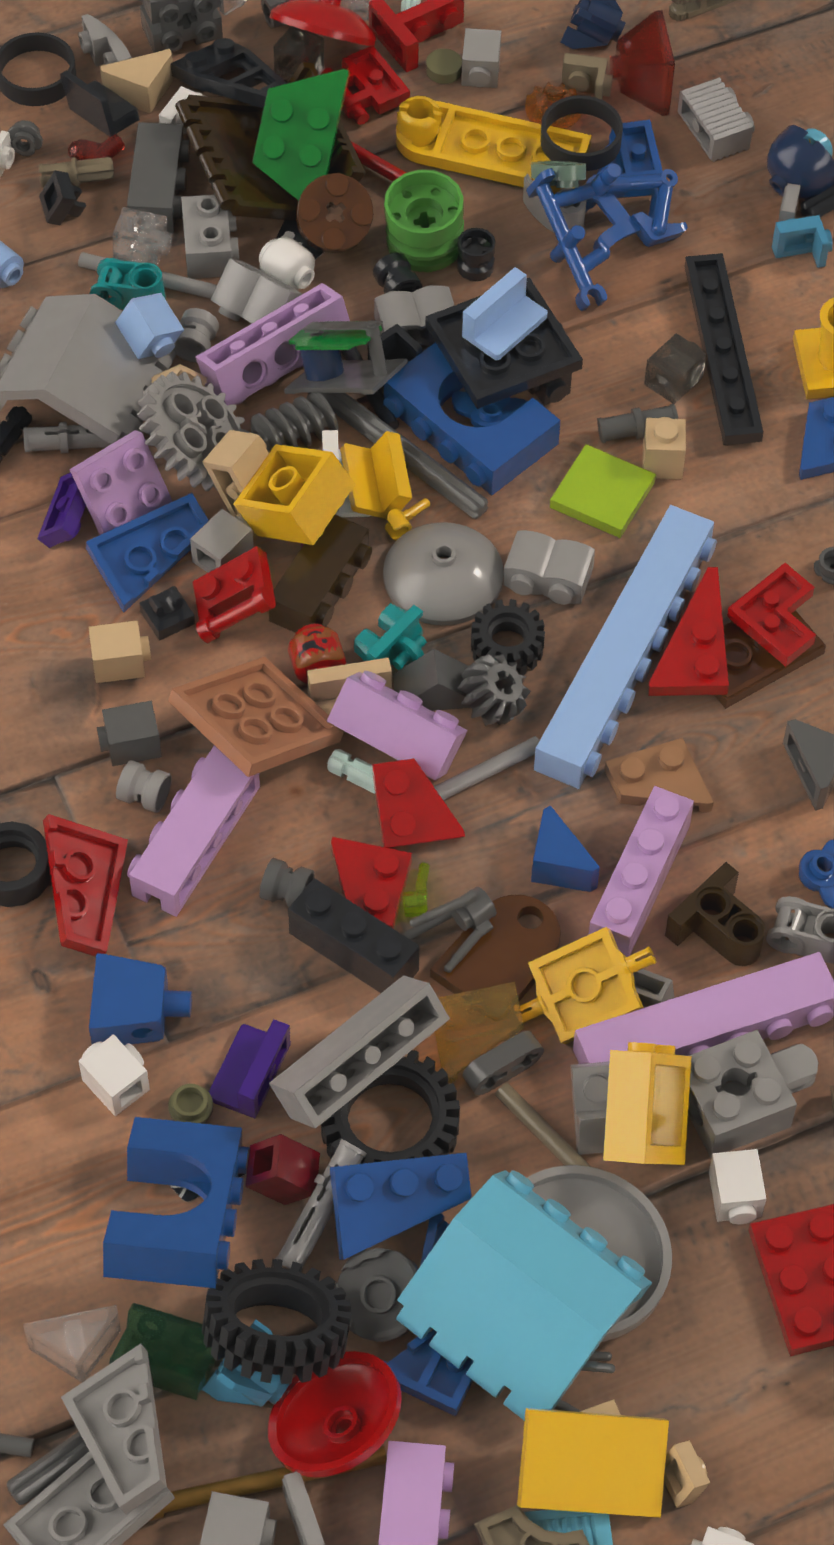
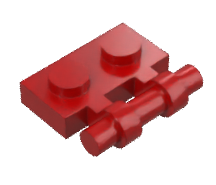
M369 46L342 58V69L349 70L350 72L342 111L348 118L354 119L357 124L363 125L369 120L370 116L365 110L367 107L372 106L380 115L400 106L403 101L410 98L408 87L374 46ZM330 67L325 68L320 75L333 72L334 70ZM355 85L359 92L352 94L348 88Z

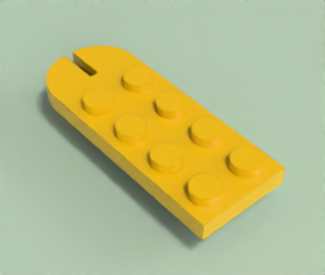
M426 96L410 97L399 106L396 125V146L399 152L412 162L524 187V177L529 174L531 178V162L551 161L541 147V124L434 101ZM549 126L547 129L551 140L561 148L576 153H589L592 135ZM550 186L554 194L561 189H565Z

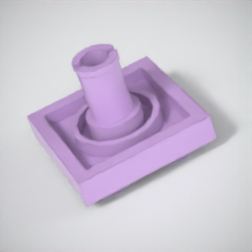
M134 430L70 469L100 535L172 502V498L148 445L145 444L146 440L142 432Z

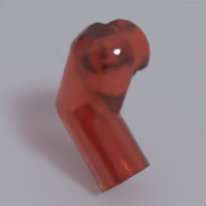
M117 134L107 138L102 143L79 139L69 145L68 155L71 159L76 157L77 161L104 157L112 159L125 149V144Z

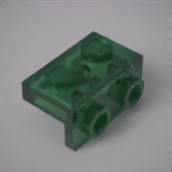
M133 1303L128 1311L126 1330L110 1357L109 1364L141 1344L148 1351L152 1386L197 1400L215 1364V1358L211 1355L212 1347L206 1348L203 1342L204 1335H202L201 1323Z

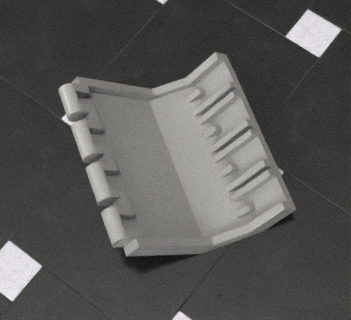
M96 294L46 296L38 309L32 306L29 308L19 325L25 331L17 330L6 348L12 352L11 356L5 353L0 360V411L7 400L39 399L98 437L113 444L134 430H140L139 427L144 420L137 416V413L142 409L138 401L144 396L143 392L152 384L151 377L168 370L176 353L172 350L161 358L151 356L137 359L115 323L122 310Z

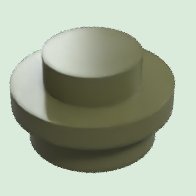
M182 1085L170 1096L168 1102L169 1114L173 1121L204 1124L213 1112L212 1097L205 1088L199 1085Z

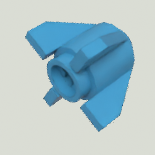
M256 1319L250 1326L257 1331L273 1335L269 1328ZM223 1359L202 1390L217 1401L256 1405L261 1408L267 1401L273 1405L276 1404L289 1384H281L280 1375L272 1374L271 1383L260 1382L262 1372L254 1371L250 1379L240 1375L242 1365H238L231 1371L224 1367Z

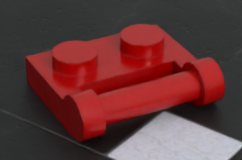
M258 546L192 581L199 621L196 623V630L199 637L207 644L218 639L220 632L257 612L264 614L276 606L267 553Z

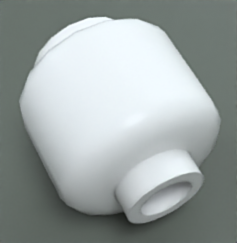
M285 236L270 240L259 254L261 271L297 291L308 287L314 278L315 258L313 254L291 237Z

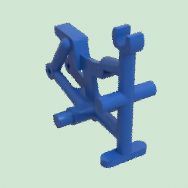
M611 163L601 170L598 175L590 177L585 185L554 194L549 183L556 175L553 169L549 168L542 171L526 189L529 198L538 195L558 240V244L550 252V258L556 263L566 259L579 288V293L575 297V303L581 312L591 305L587 294L594 297L598 306L607 300L605 289L599 284L593 285L588 272L610 257L609 248L615 243L630 235L637 234L645 246L651 247L676 239L687 230L686 222L668 223L672 191L678 182V176L673 170L665 169L660 174L620 176L621 168L619 165ZM651 196L649 214L646 215L644 212H639L630 216L617 198ZM586 200V212L597 204L613 226L596 239L593 245L594 250L582 258L576 245L584 238L585 230L579 225H575L569 230L560 208Z

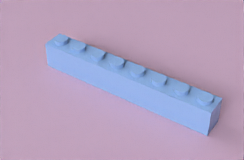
M670 504L536 746L534 771L577 789H580L586 776L593 777L602 758V754L599 752L603 744L610 745L617 733L619 722L616 720L621 712L627 714L630 710L636 691L633 689L637 681L643 683L646 680L652 666V660L650 659L654 650L658 652L662 650L669 633V629H666L670 620L676 622L679 619L685 604L683 596L686 590L693 592L701 574L700 564L702 561L709 562L717 544V540L712 538L714 521Z

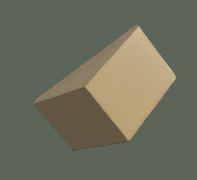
M167 49L100 66L102 85L128 101L137 109L151 113L174 80L171 70V63L173 62L171 50Z

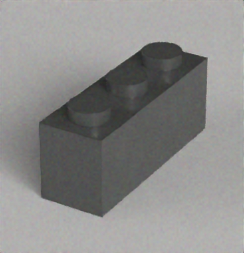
M138 122L127 200L129 231L174 234L176 218L182 219L181 197L183 196H179V190H186L187 169L182 167L183 162L189 163L190 140H184L183 124Z

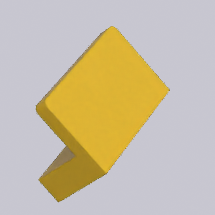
M386 431L370 449L345 443L340 448L343 467L355 483V486L349 493L352 511L387 519L390 510L395 508L402 510L412 499L400 434Z

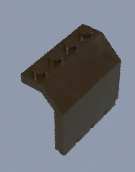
M301 62L288 83L318 76L319 74L314 63ZM190 94L187 99L179 100L175 104V108L183 126L186 128L196 155L199 156V161L209 183L212 184L211 188L221 209L230 210L233 216L297 221L296 210L299 201L252 163L264 108L243 103L237 99ZM339 120L328 174L340 173L360 182L366 172L341 120Z

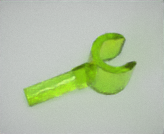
M423 862L419 865L416 891L403 892L405 917L420 916L428 911L427 880L430 869L428 863Z

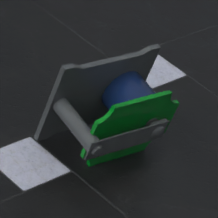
M383 321L311 322L288 340L289 344L296 345V350H300L305 372L288 385L284 392L285 394L302 392L374 394L407 364V359L385 360L380 335L382 326H379ZM368 343L371 360H342L340 350H349L355 346Z

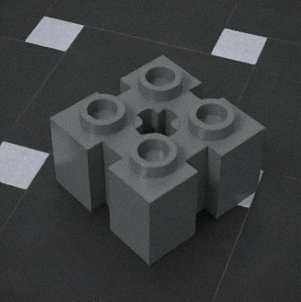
M141 0L143 3L140 6L141 25L153 53L170 49L171 52L182 49L183 42L192 39L198 45L223 38L222 17L218 11V7H221V0Z

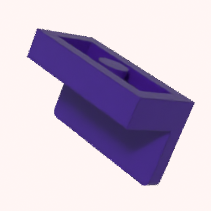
M273 1019L267 1032L246 1024L240 1026L209 1090L213 1103L256 1119L271 1087L269 1083L275 1079L291 1045L290 1025Z

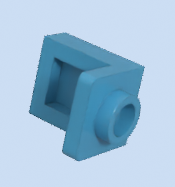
M819 215L798 219L792 218L775 223L772 242L775 258L812 252L817 268L826 266L828 252H831L833 249V240L830 230L824 229Z

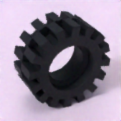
M502 599L496 600L494 609L488 603L483 606V614L478 611L475 615V622H472L471 652H473L474 661L488 654L492 657L503 654L507 664L517 662L516 670L519 675L527 674V666L533 670L537 666V660L541 661L545 640L543 619L539 620L540 614L536 609L529 613L530 605L525 602L518 608L516 607L517 600L510 599L509 606H504ZM501 631H513L523 637V642L515 646H502L494 642L492 636Z

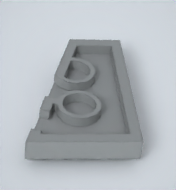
M139 1344L61 1396L118 1507L125 1514H128L167 1488L148 1351Z

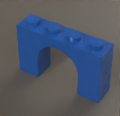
M435 342L409 361L384 384L385 399L383 403L396 418H400L411 427L413 433L420 440H426L438 450L446 462L455 464L466 474L473 485L481 486L492 496L559 444L561 420L534 398H531L501 422L491 426L470 427L452 420L441 407L452 396L453 392L461 390L463 386Z
M142 1117L134 1118L127 1146V1181L183 1187L195 1192L204 1201L189 1211L175 1215H153L111 1210L103 1241V1277L216 1288L219 1269L227 1270L229 1265L230 1242L225 1241L226 1237H234L236 1230L237 1209H232V1205H241L243 1178L238 1176L239 1174H247L250 1148L242 1146L241 1127Z

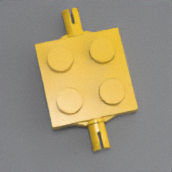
M604 927L528 962L536 982L537 998L514 1007L515 1014H518L517 1018L521 1024L544 1014L553 1023L560 1042L567 1044L574 1041L575 1030L644 1008L635 988L633 973L656 964V958L652 956L654 954L649 946L626 957L619 950L611 929Z

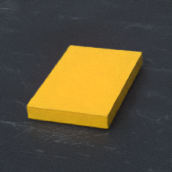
M526 1408L517 1505L520 1508L661 1518L669 1420L664 1418Z

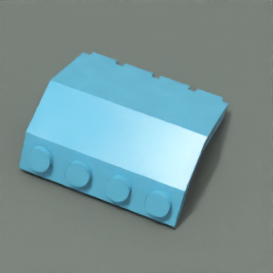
M504 1170L492 1175L453 1218L397 1299L404 1307L396 1317V1320L421 1340L433 1328L437 1333L429 1346L458 1369L462 1367L468 1357L471 1358L474 1362L466 1375L495 1398L500 1395L505 1387L509 1388L511 1392L503 1405L525 1421L526 1408L553 1410L609 1330L631 1304L643 1297L652 1282L643 1276L645 1270L636 1261L624 1255L620 1258L606 1247L608 1244L607 1240L601 1234L589 1227L582 1229L569 1219L571 1213L563 1205L553 1199L545 1201L532 1191L534 1185L528 1178L519 1172L512 1170L509 1173Z

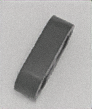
M531 1031L521 1032L472 1061L463 1071L462 1076L475 1095L486 1094L534 1065L543 1055L544 1048Z

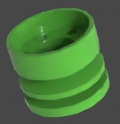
M419 169L405 173L394 180L385 193L384 201L386 245L389 253L404 254L411 264V270L414 272H433L446 268L457 260L459 254L458 238L464 232V199L459 185L448 175L435 170Z

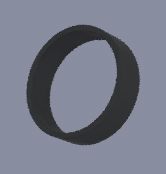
M26 33L10 39L0 48V91L8 99L25 106H44L55 103L66 96L61 79L48 86L26 88L11 83L2 75L6 64L16 56L31 51H46L57 54L66 60L70 65L68 71L76 76L74 53L64 40L48 33Z
M579 95L560 99L553 103L543 115L540 138L542 150L551 161L586 163V171L600 169L611 163L620 151L623 132L622 119L614 107L595 97ZM572 114H587L600 118L609 124L614 130L616 138L609 146L592 153H576L565 150L555 144L549 137L547 129L554 121L561 117Z

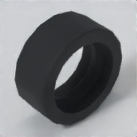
M14 821L0 823V850L10 847L27 849L34 854L36 865L27 876L19 880L0 881V906L5 907L25 905L38 898L48 887L51 879L46 840L38 830L30 825Z

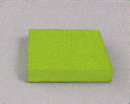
M585 444L551 497L550 508L621 538L655 484L656 474Z

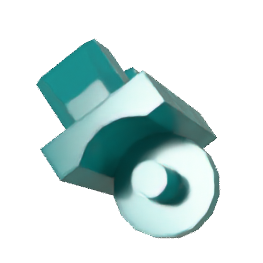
M390 603L378 618V626L386 631V633L379 637L369 629H364L354 640V652L364 661L389 658L390 665H393L397 670H401L405 665H409L425 655L422 648L427 644V641L421 636L423 629L419 623V619L423 616V610L413 605L408 611H405Z

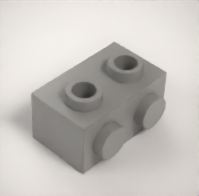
M215 195L181 197L188 278L221 277L229 258L239 260L238 237L230 238V232L237 231L236 216H233L230 210L221 209Z

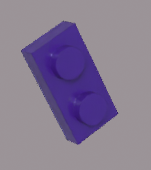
M71 472L60 477L37 538L48 548L64 541L72 540L81 528L80 519L86 504Z

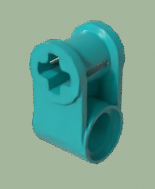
M105 258L99 262L97 267L98 280L91 287L89 293L98 295L121 310L125 309L132 298L162 293L166 300L162 272L157 265L121 261L115 258Z

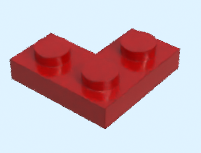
M784 563L728 607L727 617L786 667L815 642L816 634L791 614L813 596L815 587L787 563Z

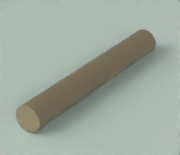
M505 1083L497 1090L495 1096L564 1165L591 1167L509 1083Z

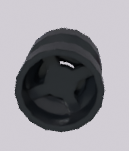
M470 228L462 232L458 238L459 254L457 269L459 274L470 281L487 279L494 272V236L483 228Z
M391 253L384 256L373 268V276L378 284L384 287V294L389 291L414 292L423 287L416 273L411 272V264L402 253Z

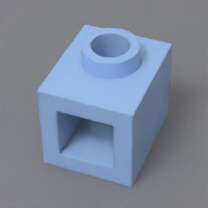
M162 293L132 298L115 321L137 359L151 356L161 358L169 354L175 348L174 343L184 331V328Z

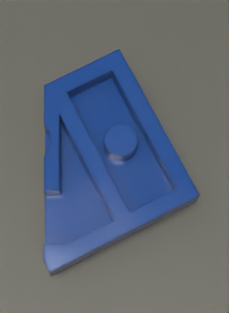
M650 119L623 123L621 148L617 157L611 162L619 165L621 168L620 176L660 174L663 172ZM613 129L610 133L609 144L607 146H609L616 138V134ZM608 165L598 169L597 174L594 175H598L600 171L606 168Z
M433 1329L424 1339L421 1340L419 1337H416L409 1342L406 1350L386 1364L397 1377L401 1391L456 1417L473 1383V1380L466 1373L474 1361L468 1357L461 1368L455 1367L429 1346L437 1333Z

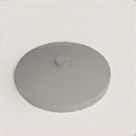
M580 1165L557 1166L539 1171L527 1177L534 1185L532 1191L545 1201L553 1199L559 1202L571 1213L569 1217L571 1221L582 1229L589 1227L597 1231L607 1240L608 1244L606 1247L620 1258L623 1255L627 1256L644 1268L645 1274L643 1276L650 1280L652 1284L642 1298L630 1305L609 1330L602 1342L618 1338L637 1328L653 1313L668 1285L672 1269V1248L669 1234L662 1217L652 1202L625 1179L594 1167Z

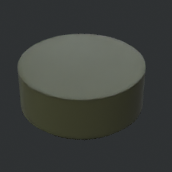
M444 48L434 50L427 56L426 74L432 81L440 84H449L455 82L461 76L462 58L457 52Z

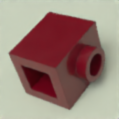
M282 1134L250 1145L245 1187L283 1205L311 1197L317 1186L314 1180L319 1171L320 1153Z

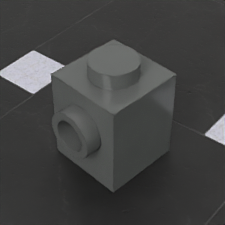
M152 700L102 710L104 726L96 727L101 752L109 751L112 766L127 764L130 760L139 762L162 757Z

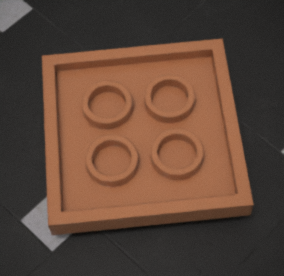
M266 657L172 688L168 700L174 708L247 777L340 743L344 730L327 722L329 715Z

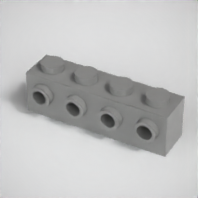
M403 975L273 1079L269 1085L290 1119L312 1128H317L446 1023L450 1017L430 983Z

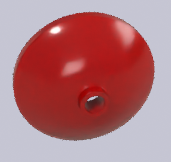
M290 0L271 9V19L302 30L366 46H375L376 37L371 28L360 15L346 7L340 6L341 0Z
M358 1351L345 1352L343 1359L340 1358L339 1365L335 1369L328 1367L327 1374L320 1378L312 1372L311 1381L301 1383L296 1375L292 1378V1384H289L281 1398L273 1405L270 1413L268 1440L273 1453L288 1470L298 1472L306 1477L332 1476L363 1463L386 1441L399 1417L402 1393L397 1377L382 1359L375 1355Z

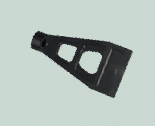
M228 38L217 39L213 44L198 51L189 52L185 57L171 63L172 77L196 89L230 99H237L240 102L260 108L265 106L269 88L288 84L251 50ZM240 67L246 71L230 80L219 78ZM262 82L267 84V86L259 90L252 88Z

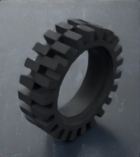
M411 1050L407 1057L401 1058L395 1065L390 1067L321 1124L323 1144H327V1154L330 1159H332L341 1139L367 1153L360 1164L448 1155L449 1151L454 1152L457 1144V1135H459L460 1104L459 1100H456L457 1090L454 1083L448 1084V1074L441 1068L436 1072L434 1060L427 1056L422 1063L418 1061L419 1052ZM394 1084L409 1088L420 1095L429 1106L432 1115L430 1128L423 1139L410 1148L395 1152L378 1151L361 1142L351 1130L348 1116L351 1106L365 1091L379 1085Z
M263 1259L253 1260L251 1270L244 1262L235 1264L234 1272L230 1269L223 1270L220 1274V1279L217 1278L216 1288H208L202 1335H204L203 1342L206 1348L212 1347L211 1355L216 1360L225 1357L224 1367L232 1371L238 1365H242L240 1375L250 1379L254 1371L262 1372L260 1382L271 1383L272 1374L280 1375L281 1384H292L293 1374H296L301 1383L311 1381L312 1372L320 1378L327 1374L328 1367L335 1369L339 1365L340 1358L343 1359L346 1350L352 1312H350V1299L345 1300L346 1292L343 1288L334 1289L335 1280L328 1276L319 1281L321 1271L315 1268H311L306 1274L301 1273L302 1264L292 1262L290 1269L282 1268L283 1260L272 1259L271 1267H265ZM253 1306H280L302 1313L314 1321L318 1327L316 1330L302 1335H271L245 1325L237 1318L236 1314L242 1309Z

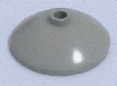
M447 522L425 524L403 534L389 549L383 568L385 589L392 602L405 611H408L415 605L423 610V616L419 619L420 622L441 626L456 625L473 620L478 611L483 614V606L488 603L492 606L497 600L502 589L504 577L500 554L488 538L470 527Z

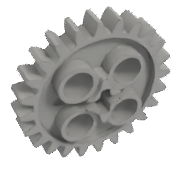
M170 372L166 377L161 375L143 392L144 396L138 401L142 409L137 413V416L145 421L139 429L150 435L145 444L157 448L158 451L154 454V458H164L167 461L165 465L166 471L174 467L177 470L179 481L187 476L193 488L200 483L205 491H209L213 486L216 488L202 461L229 430L250 433L240 427L245 419L235 417L233 412L236 409V405H226L224 403L226 394L223 392L217 396L213 393L214 387L211 382L206 387L202 386L200 376H196L190 381L186 372L179 376L174 372Z

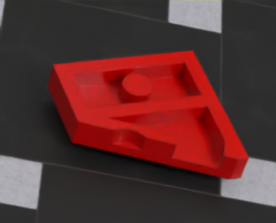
M414 758L371 765L383 847L393 848L465 837L464 829Z
M332 837L331 852L335 858L344 897L394 929L412 863V853Z

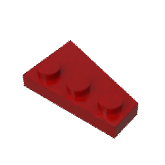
M48 814L43 820L60 944L63 947L95 957L97 953L106 954L128 839Z

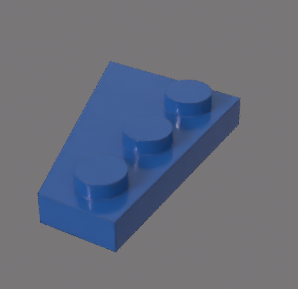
M467 1153L330 1167L339 1260H345L471 1199Z

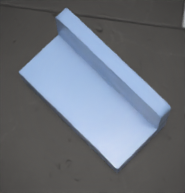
M514 267L463 311L462 337L494 360H500L547 319V310L526 296L527 275Z

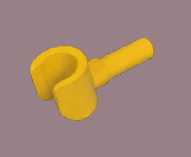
M424 498L404 511L398 508L390 510L387 515L388 523L385 525V530L390 537L396 541L403 534L410 531L412 526L409 521L428 508L430 501Z

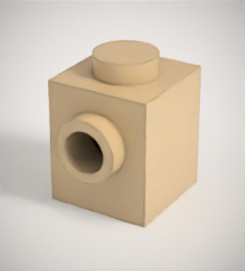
M668 417L646 418L643 440V469L655 473L656 479H682L686 454V419H671Z
M138 620L89 626L96 683L145 677L143 661L151 660L148 636L140 637Z

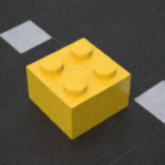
M275 444L233 505L257 536L314 545L338 509L345 502L355 483L333 452Z

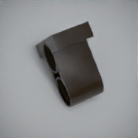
M725 862L668 915L665 936L676 946H679L694 932L729 962L738 966H747L756 962L759 958L766 928L762 919L733 895L736 890L739 872ZM712 909L719 912V914L710 915L703 910ZM746 936L750 938L752 941L743 942L738 940L736 937Z

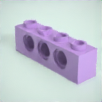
M321 283L197 355L196 360L201 374L207 377L205 386L211 382L214 387L213 393L217 396L223 392L226 394L224 400L226 405H237L265 386L274 384L280 377L296 368L302 367L303 361L300 350H296V345L289 344L288 340L311 322L350 321L343 296Z

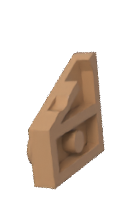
M683 737L605 761V773L620 804L638 806L646 804L653 787L657 786L694 800L693 806H699L698 812L707 813L712 811L714 802Z

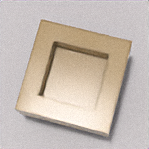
M690 1440L673 1445L666 1453L664 1483L676 1508L692 1504L710 1484L706 1466L703 1460L697 1456Z

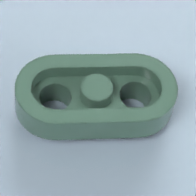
M569 161L531 162V178L535 179L542 171L552 168L556 176L549 184L550 186H556V188L579 187V180L586 179V163Z

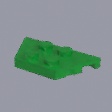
M341 69L268 89L252 163L298 201L305 188L312 181L328 174L348 84L349 70Z

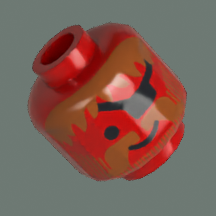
M321 624L303 626L289 642L288 653L295 675L298 680L305 684H308V670L346 664V658L338 634L329 627H324Z

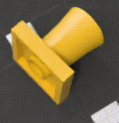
M834 298L825 302L820 310L821 328L794 330L793 343L806 400L834 397Z

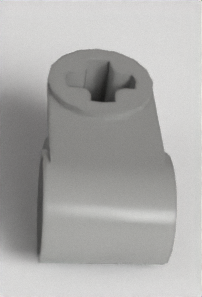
M787 896L779 898L775 906L778 915L774 928L769 929L767 933V943L772 948L783 953L807 956L820 952L825 963H834V939L824 935L828 933L834 934V909L809 903L797 897Z

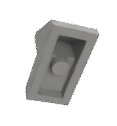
M609 1061L570 1065L577 1153L579 1155L604 1153Z

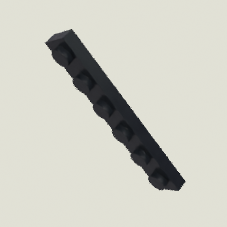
M723 253L686 256L684 267L723 445L762 442L764 431Z

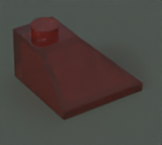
M663 10L654 11L617 40L616 55L610 56V73L613 74V78H617L620 93L661 116L670 114L675 60Z

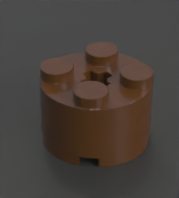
M340 173L323 175L312 181L303 191L296 210L298 230L303 239L314 249L326 253H343L355 248L367 235L374 216L372 200L367 190L357 180ZM329 205L334 209L338 206L341 207L343 212L340 217L343 221L339 223L334 219L329 222L326 219L329 212L326 207Z

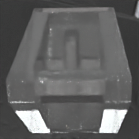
M112 1305L24 1324V1330L29 1350L80 1382H84L121 1332L117 1306Z

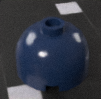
M789 125L771 144L767 156V168L772 177L769 183L781 196H783L785 185L787 186L788 183L801 185L798 199L807 200L812 196L821 194L834 185V159L818 140L811 145L804 139L808 132L796 125Z

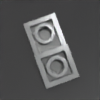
M89 14L81 16L83 31L78 32L79 42L83 53H90L95 66L107 65L132 58L123 42L110 28Z

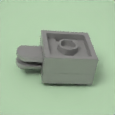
M757 1029L689 1055L692 1058L688 1115L710 1158H712L713 1153L729 1152L791 1127L797 1107L792 1094L811 1087L815 1082L818 1071V1059L811 1048L804 1044H796L770 1054Z

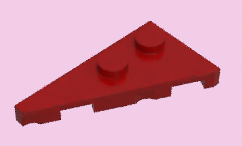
M708 567L649 681L648 696L728 694L729 682L718 567Z

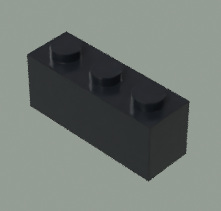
M315 878L288 908L289 934L380 993L403 975L413 978L419 971V945Z

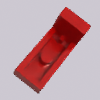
M372 0L369 2V27L406 73L418 68L420 42L464 22V0H427L398 14H395L384 0Z

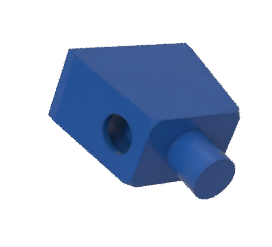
M96 954L89 1022L92 1044L99 1041L104 1042L113 1034L123 1045L128 1043L157 1042L164 1038L166 1017H191L192 991L168 990L166 967L113 955Z

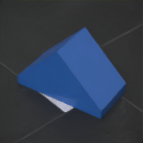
M551 805L543 809L533 857L531 882L587 892L597 889L600 866Z

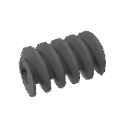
M317 392L308 393L306 398L302 396L297 397L292 404L289 402L280 404L279 409L270 408L266 410L265 415L255 414L250 421L251 433L259 435L264 440L268 453L275 444L298 447V438L308 447L312 445L310 433H314L322 441V431L325 430V427H328L329 430L339 431L338 421L333 409L325 397Z

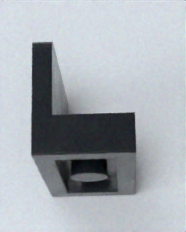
M67 70L60 74L69 109L108 136L112 137L140 120L135 106L97 80L86 84Z

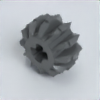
M488 654L487 656H481L465 668L461 674L463 681H461L457 689L466 695L461 704L469 705L472 708L471 718L481 716L485 726L493 725L494 723L501 725L507 724L515 716L523 712L527 706L525 699L531 691L522 684L527 676L518 674L516 671L517 662L507 664L503 654L494 657Z

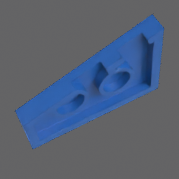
M190 493L86 541L88 554L123 613L191 550L190 539L209 519L193 493Z

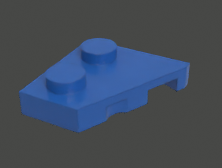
M834 397L809 402L799 469L800 480L834 472Z

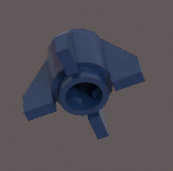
M580 0L577 5L575 4L573 15L570 19V23L577 26L576 30L567 26L560 43L572 49L606 46L610 40L617 42L626 22L621 20L623 12L616 0Z

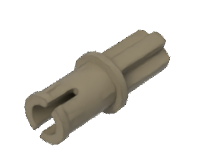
M72 157L70 162L39 164V173L42 174L40 176L42 188L45 187L55 170L67 172L71 184L75 183L77 187H80V183L114 178V165L110 157L78 161L76 157Z

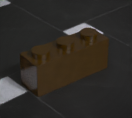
M335 514L314 545L304 544L274 588L276 606L269 611V621L294 633L309 624H321L327 627L334 613V605L339 598L344 599L348 595L353 584V576L359 568L364 569L371 558L372 547L369 546V529Z

